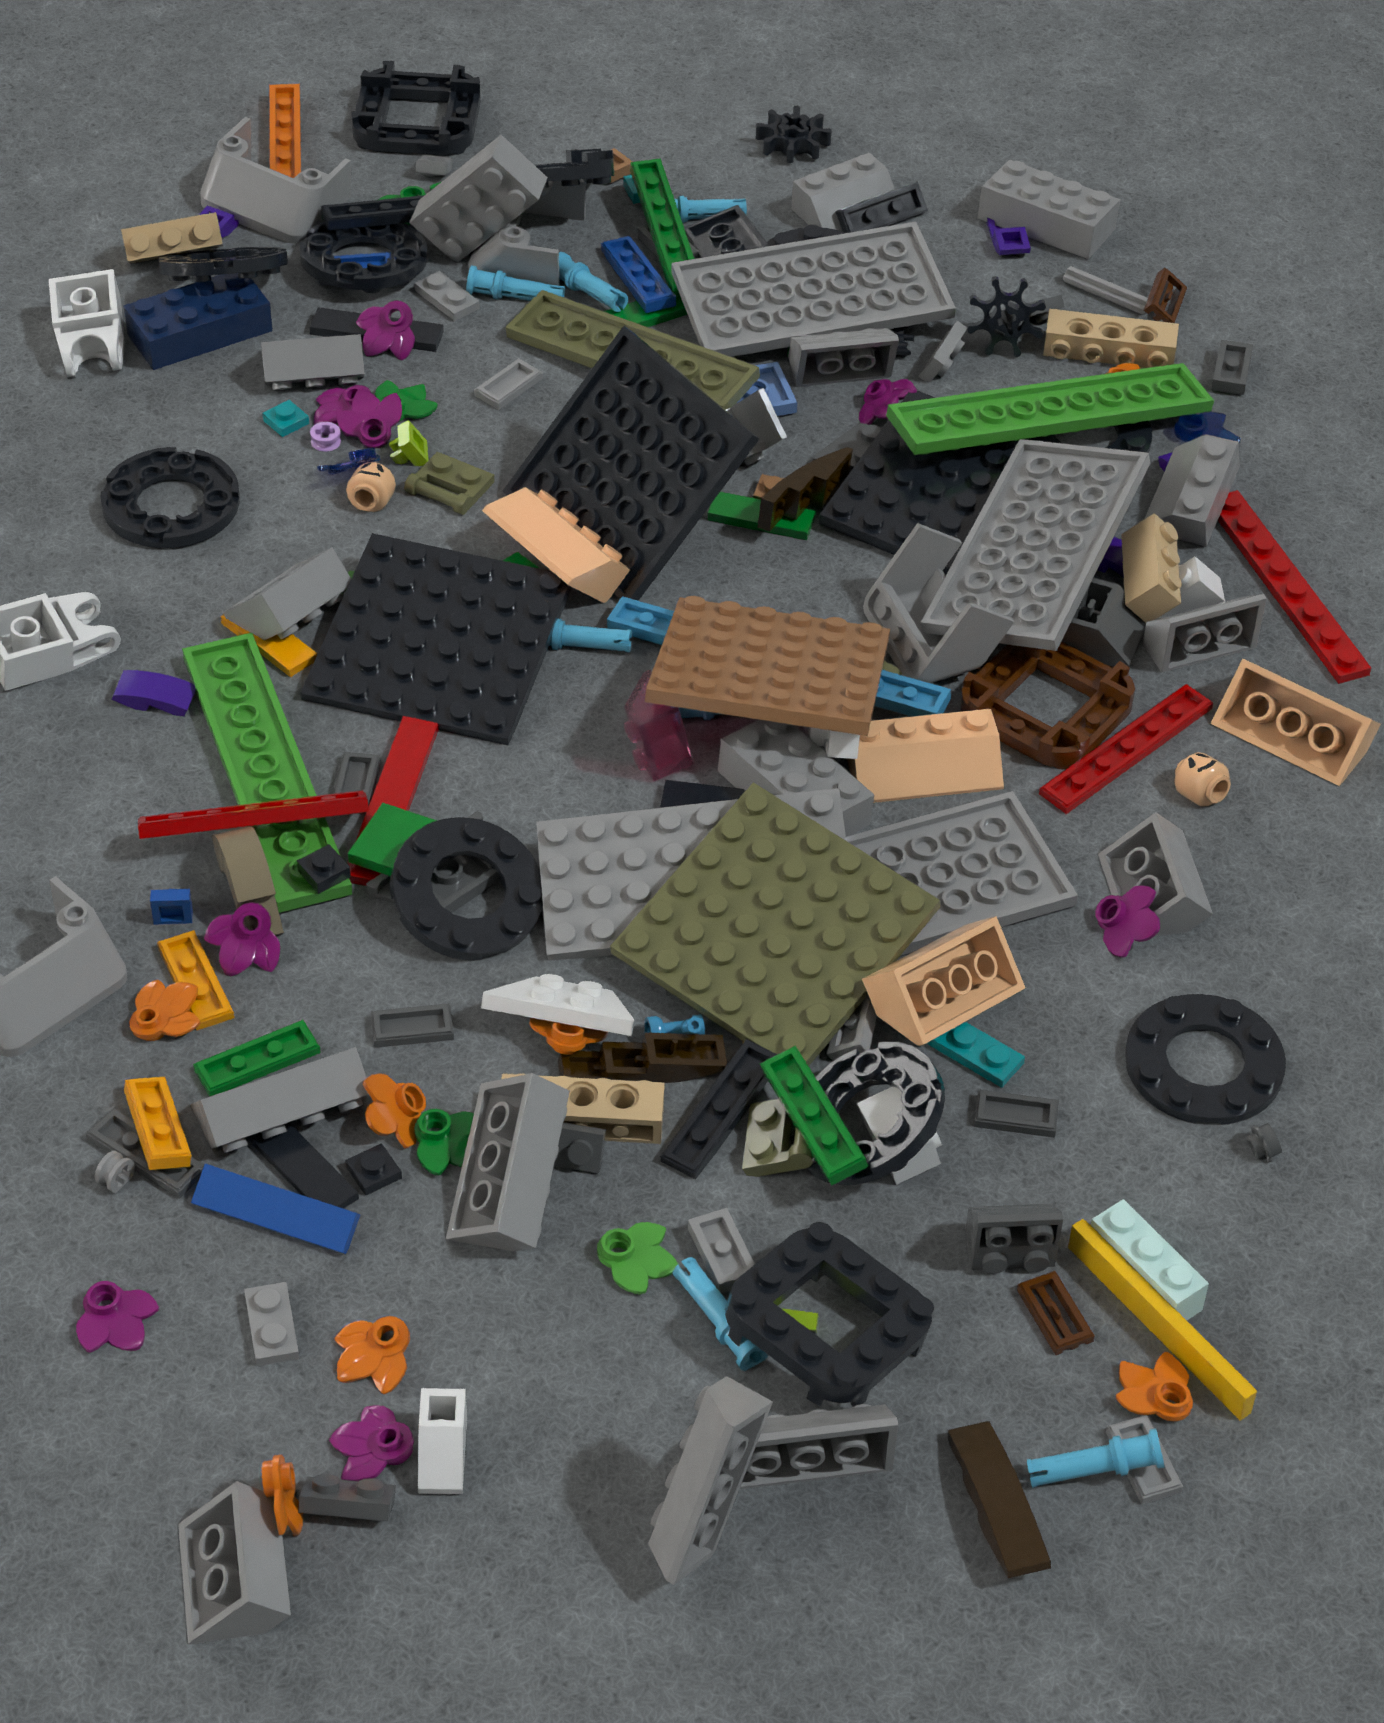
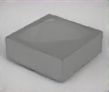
M423 155L416 161L415 172H420L428 177L447 175L452 169L453 159Z

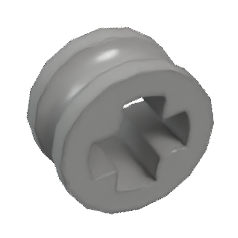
M116 1150L107 1153L97 1166L95 1182L101 1186L107 1184V1189L117 1193L132 1178L135 1170L134 1161L128 1157L123 1158L122 1154Z

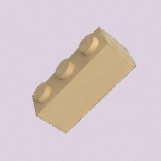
M216 212L121 229L129 264L159 259L173 254L223 247Z
M1154 513L1121 534L1125 605L1145 623L1159 618L1181 604L1180 587L1182 583L1179 578L1178 534L1172 524L1169 522L1165 523Z

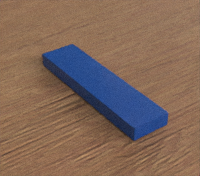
M630 236L601 243V250L609 264L645 313L676 306V296Z
M204 1164L191 1203L343 1254H346L360 1218L358 1213L208 1164Z

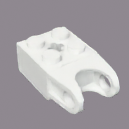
M110 269L49 279L52 325L67 378L76 377L79 365L91 358L105 359L110 363L113 371L121 370L123 366L125 337L121 297L114 270Z
M81 592L48 598L46 593L1 605L0 682L4 690L7 691L56 677L116 651L120 645L121 638L114 627L88 625L101 612V604L98 597L89 592ZM92 604L88 610L76 613L80 606ZM111 637L106 645L95 647L98 641Z

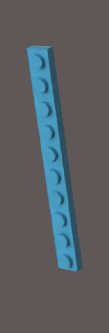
M622 596L607 618V628L632 630V637L662 645L674 611ZM882 670L875 706L912 717L943 714L951 700V689Z

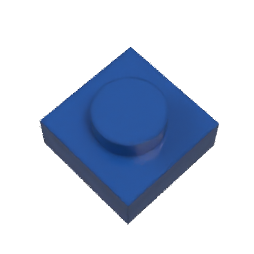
M190 889L151 890L150 905L154 925L193 923Z

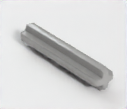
M1070 266L1067 268L1063 277L1064 282L1140 314H1146L1144 307L1148 299L1147 297Z

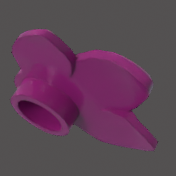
M395 300L387 303L384 307L372 306L360 314L356 324L363 330H366L363 338V350L366 356H375L388 349L399 360H404L409 356L414 346L415 336L410 328L413 321V313L406 303ZM399 311L401 313L400 319L395 322L391 321L392 313Z
M881 379L870 383L864 394L865 403L859 412L860 423L871 425L876 418L889 420L886 416L888 404L898 403L899 400L905 398L908 392H917L915 385L908 379H900L894 382L888 379Z
M354 385L347 389L333 388L323 392L316 398L317 403L321 406L315 411L313 424L315 425L320 422L337 423L336 413L352 410V401L358 389L364 388L371 392L370 389L363 385Z
M359 388L352 401V410L336 413L337 423L345 434L358 437L364 446L374 449L381 448L389 442L391 428L401 419L402 404L397 393L388 395L380 402L371 392L364 388ZM372 430H379L381 432L377 437L369 436Z
M1138 885L1132 887L1123 896L1109 895L1098 903L1095 916L1099 926L1104 929L1103 941L1108 951L1113 955L1125 958L1134 940L1138 942L1148 941L1159 932V917L1148 908L1155 898L1156 891L1154 889Z
M254 902L245 903L237 908L234 914L216 917L206 930L204 940L210 944L221 946L219 962L227 976L241 973L252 962L263 970L272 972L279 961L280 941L270 930V913L261 904ZM253 915L258 919V927L256 929L250 930L245 926L244 919L246 916Z
M97 1282L88 1289L83 1300L85 1313L76 1324L79 1343L89 1353L97 1350L106 1342L121 1350H139L145 1338L142 1319H146L158 1312L159 1306L155 1299L143 1290L123 1291L113 1282ZM104 1300L112 1301V1303L109 1305H98L100 1302Z
M373 1405L364 1408L361 1414V1421H351L337 1428L330 1436L329 1441L337 1451L349 1457L343 1469L341 1479L360 1481L376 1478L387 1464L394 1466L405 1462L413 1452L414 1436L406 1424L397 1422L392 1410L385 1406Z

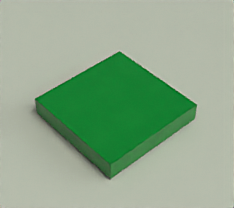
M382 803L349 850L348 862L391 876L393 864L405 841L418 829L437 820Z

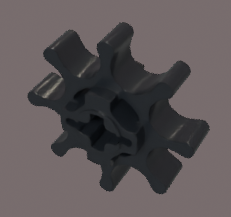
M794 106L793 114L791 115L789 113L779 115L775 110H769L768 124H756L755 139L764 140V155L768 156L772 152L781 151L787 153V163H793L794 155L797 153H807L813 159H818L820 145H831L832 130L830 128L823 129V114L819 113L809 118L805 114L800 115V106Z
M994 276L991 282L996 292L992 299L984 301L980 300L976 295L970 296V304L980 307L984 315L980 321L968 323L967 331L972 334L977 330L983 329L990 333L991 340L985 346L987 355L993 353L996 343L1005 340L1012 344L1014 356L1019 357L1021 355V348L1017 341L1022 334L1031 333L1038 339L1043 337V330L1031 325L1029 318L1033 312L1045 310L1046 304L1044 300H1039L1034 304H1028L1023 301L1022 293L1028 287V282L1025 278L1020 280L1016 291L1007 293L1001 290L999 278ZM1001 304H1004L1009 315H1012L1011 329L1008 328L1004 319H1000L1002 317ZM995 306L994 310L989 313L992 307Z

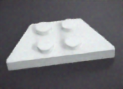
M544 974L540 977H532L483 992L482 1009L631 1036L633 1032L634 1018L613 990L603 989L602 985L596 982L582 981L579 984L565 982L558 975Z

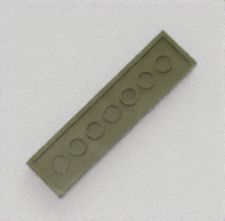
M541 290L505 327L507 337L593 368L621 328L625 326L725 410L734 406L760 378L758 366Z

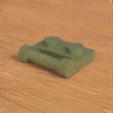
M436 452L416 474L411 473L407 477L404 490L414 496L418 493L453 507L454 512L464 515L495 482V475Z
M779 1099L750 1104L742 1170L746 1176L759 1177L805 1169L813 1163V1155L797 1128L795 1130L794 1145L789 1149L792 1120Z

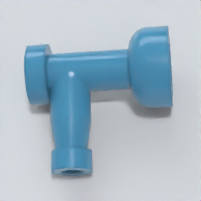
M701 1014L692 1015V1018L667 1023H663L662 1019L657 1016L645 1018L644 1030L647 1033L705 1034V1025Z

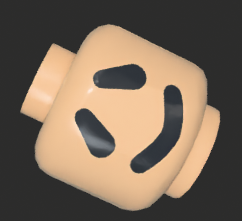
M367 462L360 465L348 481L346 488L347 497L351 504L359 510L368 512L380 511L387 505L394 494L396 487L395 478L384 465L376 462Z
M1197 752L1181 760L1176 767V790L1199 806H1210L1221 802L1229 792L1231 783L1228 768L1205 753Z

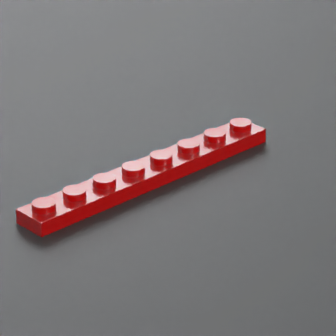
M1238 490L1229 492L1218 522L1336 682L1341 684L1370 676L1371 666Z

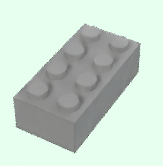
M500 135L418 201L410 223L452 261L459 262L536 203L541 196L548 177L506 138Z
M1009 160L982 186L977 219L987 222L988 217L995 221L996 226L1002 228L1025 227L1029 238L1089 259L1115 230L1121 199L1110 196L1107 192L1096 191L1082 186L1079 182L1068 181L1054 176L1051 172L1040 171L1026 166L1023 162Z
M758 720L721 739L718 772L736 788L747 790L754 782L773 795L839 788L846 837L870 825L875 795L832 757H827L826 752L795 725Z

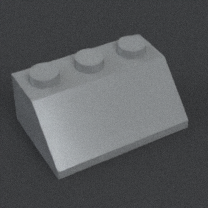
M867 153L794 180L791 209L808 225H817L822 228L842 231L835 211L895 190L888 169L871 153Z
M868 328L862 331H837L831 334H806L792 337L788 359L795 387L890 378L899 342L898 335L888 328Z
M361 334L261 342L265 385H272V390L292 389V383L305 382L306 388L325 386V380L338 379L339 385L357 384L358 378L365 375Z
M1205 434L1175 447L1145 519L1155 513L1165 523L1169 522L1177 531L1178 540L1207 547L1240 467L1239 442Z
M333 547L293 565L224 611L223 614L229 621L263 640L275 635L283 639L299 629L296 623L301 619L306 623L322 613L319 607L323 604L330 607L342 600L344 597L342 591L348 588L351 577Z
M1264 594L1245 596L1147 621L1143 646L1161 673L1257 648L1267 598Z
M1157 812L1098 853L1111 895L1123 896L1132 887L1138 885L1148 886L1156 891L1155 898L1148 907L1156 913L1160 920V930L1155 936L1189 932L1213 915L1183 830Z
M236 1481L178 1524L187 1638L190 1645L265 1634L291 1616L283 1537L278 1534L274 1513V1497L267 1498L263 1490Z

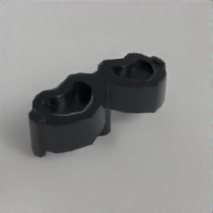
M907 326L893 329V332L898 335L899 339L896 356L907 357L911 355V351L907 349L905 341H914V335H905Z

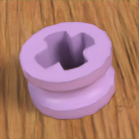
M332 422L315 424L310 430L312 447L324 452L337 449L341 443L340 428Z

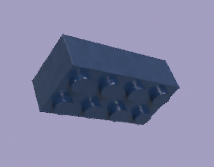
M238 273L217 275L211 277V281L195 282L180 288L170 289L167 292L123 305L127 335L150 367L156 370L272 332L270 302L251 278H238Z

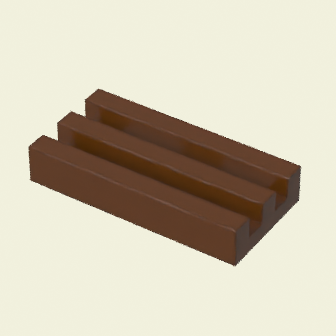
M1164 267L1156 275L1144 311L1147 314L1153 311L1154 316L1152 319L1155 321L1162 319L1163 322L1175 323L1187 286ZM1173 286L1176 287L1174 294L1172 292ZM1171 299L1169 308L1166 312L1165 308L1167 306L1168 301Z
M1056 1271L1017 1285L1019 1295L1055 1355H1059L1069 1348L1070 1350L1078 1348L1080 1344L1094 1342L1095 1335ZM1050 1284L1079 1333H1071L1061 1316L1059 1308L1044 1288L1045 1285ZM1033 1289H1035L1036 1293L1038 1294L1039 1298L1041 1299L1042 1303L1044 1304L1045 1308L1047 1309L1048 1313L1053 1319L1055 1325L1057 1326L1058 1330L1063 1336L1062 1339H1060L1059 1335L1057 1334L1056 1330L1054 1329L1053 1325L1051 1324L1050 1320L1048 1319L1047 1315L1045 1314L1044 1310L1042 1309L1041 1305L1039 1304L1038 1300L1033 1294Z

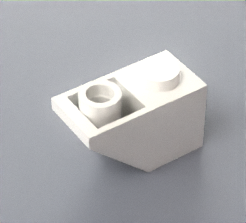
M1195 556L1184 564L1179 565V578L1182 583L1180 587L1181 604L1159 618L1225 601L1220 577Z
M421 1388L418 1435V1494H463L467 1429L466 1389Z

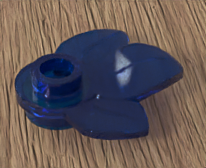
M1218 412L1183 415L1176 422L1174 428L1177 438L1184 442H1189L1205 434L1239 443L1241 441L1240 437L1222 427L1225 423L1226 415Z
M367 448L348 452L350 461L335 465L317 466V469L319 471H328L330 475H334L355 467L356 471L362 464L378 462L381 459L379 454L376 455L375 448Z

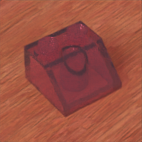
M648 670L642 674L624 705L628 721L623 724L628 738L636 745V749L632 750V755L640 771L646 769L653 781H656L694 764L679 708L645 702L646 688L652 671Z

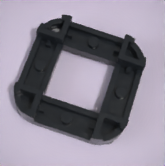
M383 61V68L371 72L364 70L361 73V88L356 109L351 112L353 138L359 148L385 152L459 155L464 153L466 148L471 145L481 104L480 78H474L465 73V66L453 65L452 74L395 71L394 61ZM391 98L448 102L445 117H442L440 127L386 123Z
M601 148L566 150L565 163L535 164L548 177L544 188L549 187V181H561V186L580 185V179H586L587 183L607 184L611 183V176H614L613 150L601 151Z
M815 1222L809 1228L799 1230L790 1235L734 1282L724 1310L730 1327L728 1334L730 1339L737 1346H740L748 1339L810 1386L806 1397L809 1401L819 1406H822L824 1400L836 1403L851 1402L852 1407L865 1403L870 1390L910 1354L915 1357L919 1354L931 1326L934 1305L931 1300L924 1297L917 1289L848 1238L834 1232L828 1224ZM826 1275L881 1316V1318L839 1353L778 1307L809 1279L817 1282L822 1276Z

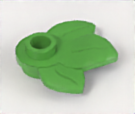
M640 1222L634 1224L628 1230L620 1228L611 1229L603 1235L597 1244V1256L602 1264L611 1268L614 1282L619 1287L634 1294H645L648 1289L649 1279L670 1276L673 1274L675 1267L679 1265L676 1259L659 1245L666 1233V1227L659 1224ZM614 1248H622L625 1251L617 1253L611 1250Z

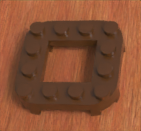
M1062 641L1057 651L1007 644L976 675L971 672L967 673L963 681L960 712L991 709L999 733V739L1002 743L1039 763L1064 770L1097 748L1126 719L1132 710L1136 688L1132 678L1129 676L1130 668L1121 661L1111 668ZM1036 669L1090 697L1066 723L1059 720L1053 727L1004 701Z

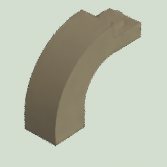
M248 826L212 835L218 865L221 873L224 872L227 877L236 909L245 903L254 902L261 904L270 913V930L275 935L284 933L275 899L276 892L271 873L254 828ZM248 915L244 919V924L250 930L256 929L258 927V919L253 915Z

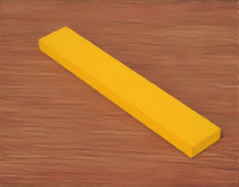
M1081 1219L1072 1225L1068 1248L1240 1421L1251 1414L1257 1390L1086 1220Z

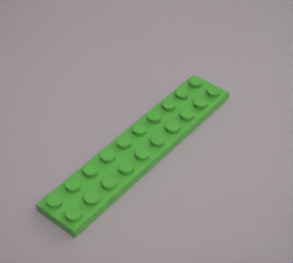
M1184 363L888 404L886 416L913 454L918 455L1212 411L1214 399Z
M253 633L182 648L183 659L192 683L195 685L196 694L237 804L243 805L317 796ZM325 817L252 826L260 840L276 892L275 899L279 913L352 895L350 879L318 894L298 872L297 860L328 844L339 854Z

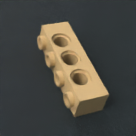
M1049 309L1043 356L1057 359L1084 360L1090 363L1101 362L1117 365L1133 363L1143 368L1172 365L1175 359L1179 324Z
M502 1074V1079L525 1074ZM540 1076L570 1090L566 1106L567 1115L563 1123L606 1129L605 1141L661 1144L665 1083L646 1080L625 1081L607 1078L589 1079L571 1078L568 1076Z

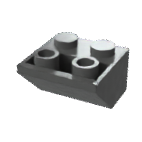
M1093 578L1062 642L1106 665L1114 667L1121 661L1130 667L1145 633L1146 623L1125 605V592L1120 585Z
M1052 1203L969 1207L966 1236L971 1269L997 1274L1006 1269L1025 1268L1030 1272H1040L1048 1267H1055L1063 1224L1062 1212Z

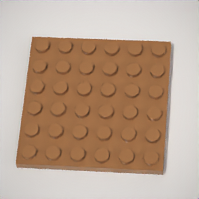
M698 596L679 597L646 688L645 702L868 736L888 647L890 629L882 628L881 625L872 622L856 624L849 623L839 617L822 619L811 617V615L805 612L789 614L776 612L775 609L765 606L755 609L742 607L740 604L732 601L715 603L705 601V599Z

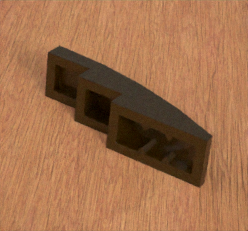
M845 447L824 455L798 468L778 482L761 498L757 528L770 532L783 516L797 520L809 504L823 508L849 475L853 449Z
M645 1032L642 1043L603 1041L600 1052L576 1051L570 1055L559 1054L558 1057L560 1076L589 1079L607 1078L625 1081L646 1080L661 1083L683 1082L721 1073L727 1066L723 1035Z
M990 1421L948 1430V1441L953 1454L962 1468L963 1482L966 1490L978 1510V1522L1007 1578L1051 1569V1560L1033 1512L1007 1453Z

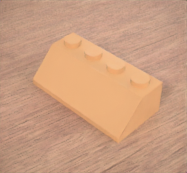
M525 487L484 507L482 511L567 585L603 603L610 599L630 571L620 562L623 556L607 544L602 547L598 543L601 538L598 534L586 526H583L581 529L576 525L579 519L563 507L561 510L557 509L555 505L558 501L542 489L537 494Z
M1243 658L1210 723L1338 786L1343 783L1367 753L1381 725L1368 717Z
M991 709L871 721L868 736L860 735L857 759L846 758L850 774L875 795L873 803L1004 789L1000 739Z
M997 916L966 924L862 979L876 1015L917 1046L930 1042L1025 989Z

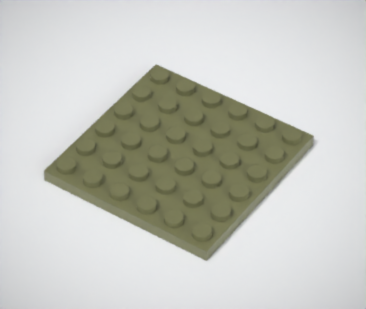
M753 782L610 945L611 954L742 1041L747 1039L776 1054H780L796 1045L807 1065L810 1066L868 996L862 979L897 961L940 909V900Z

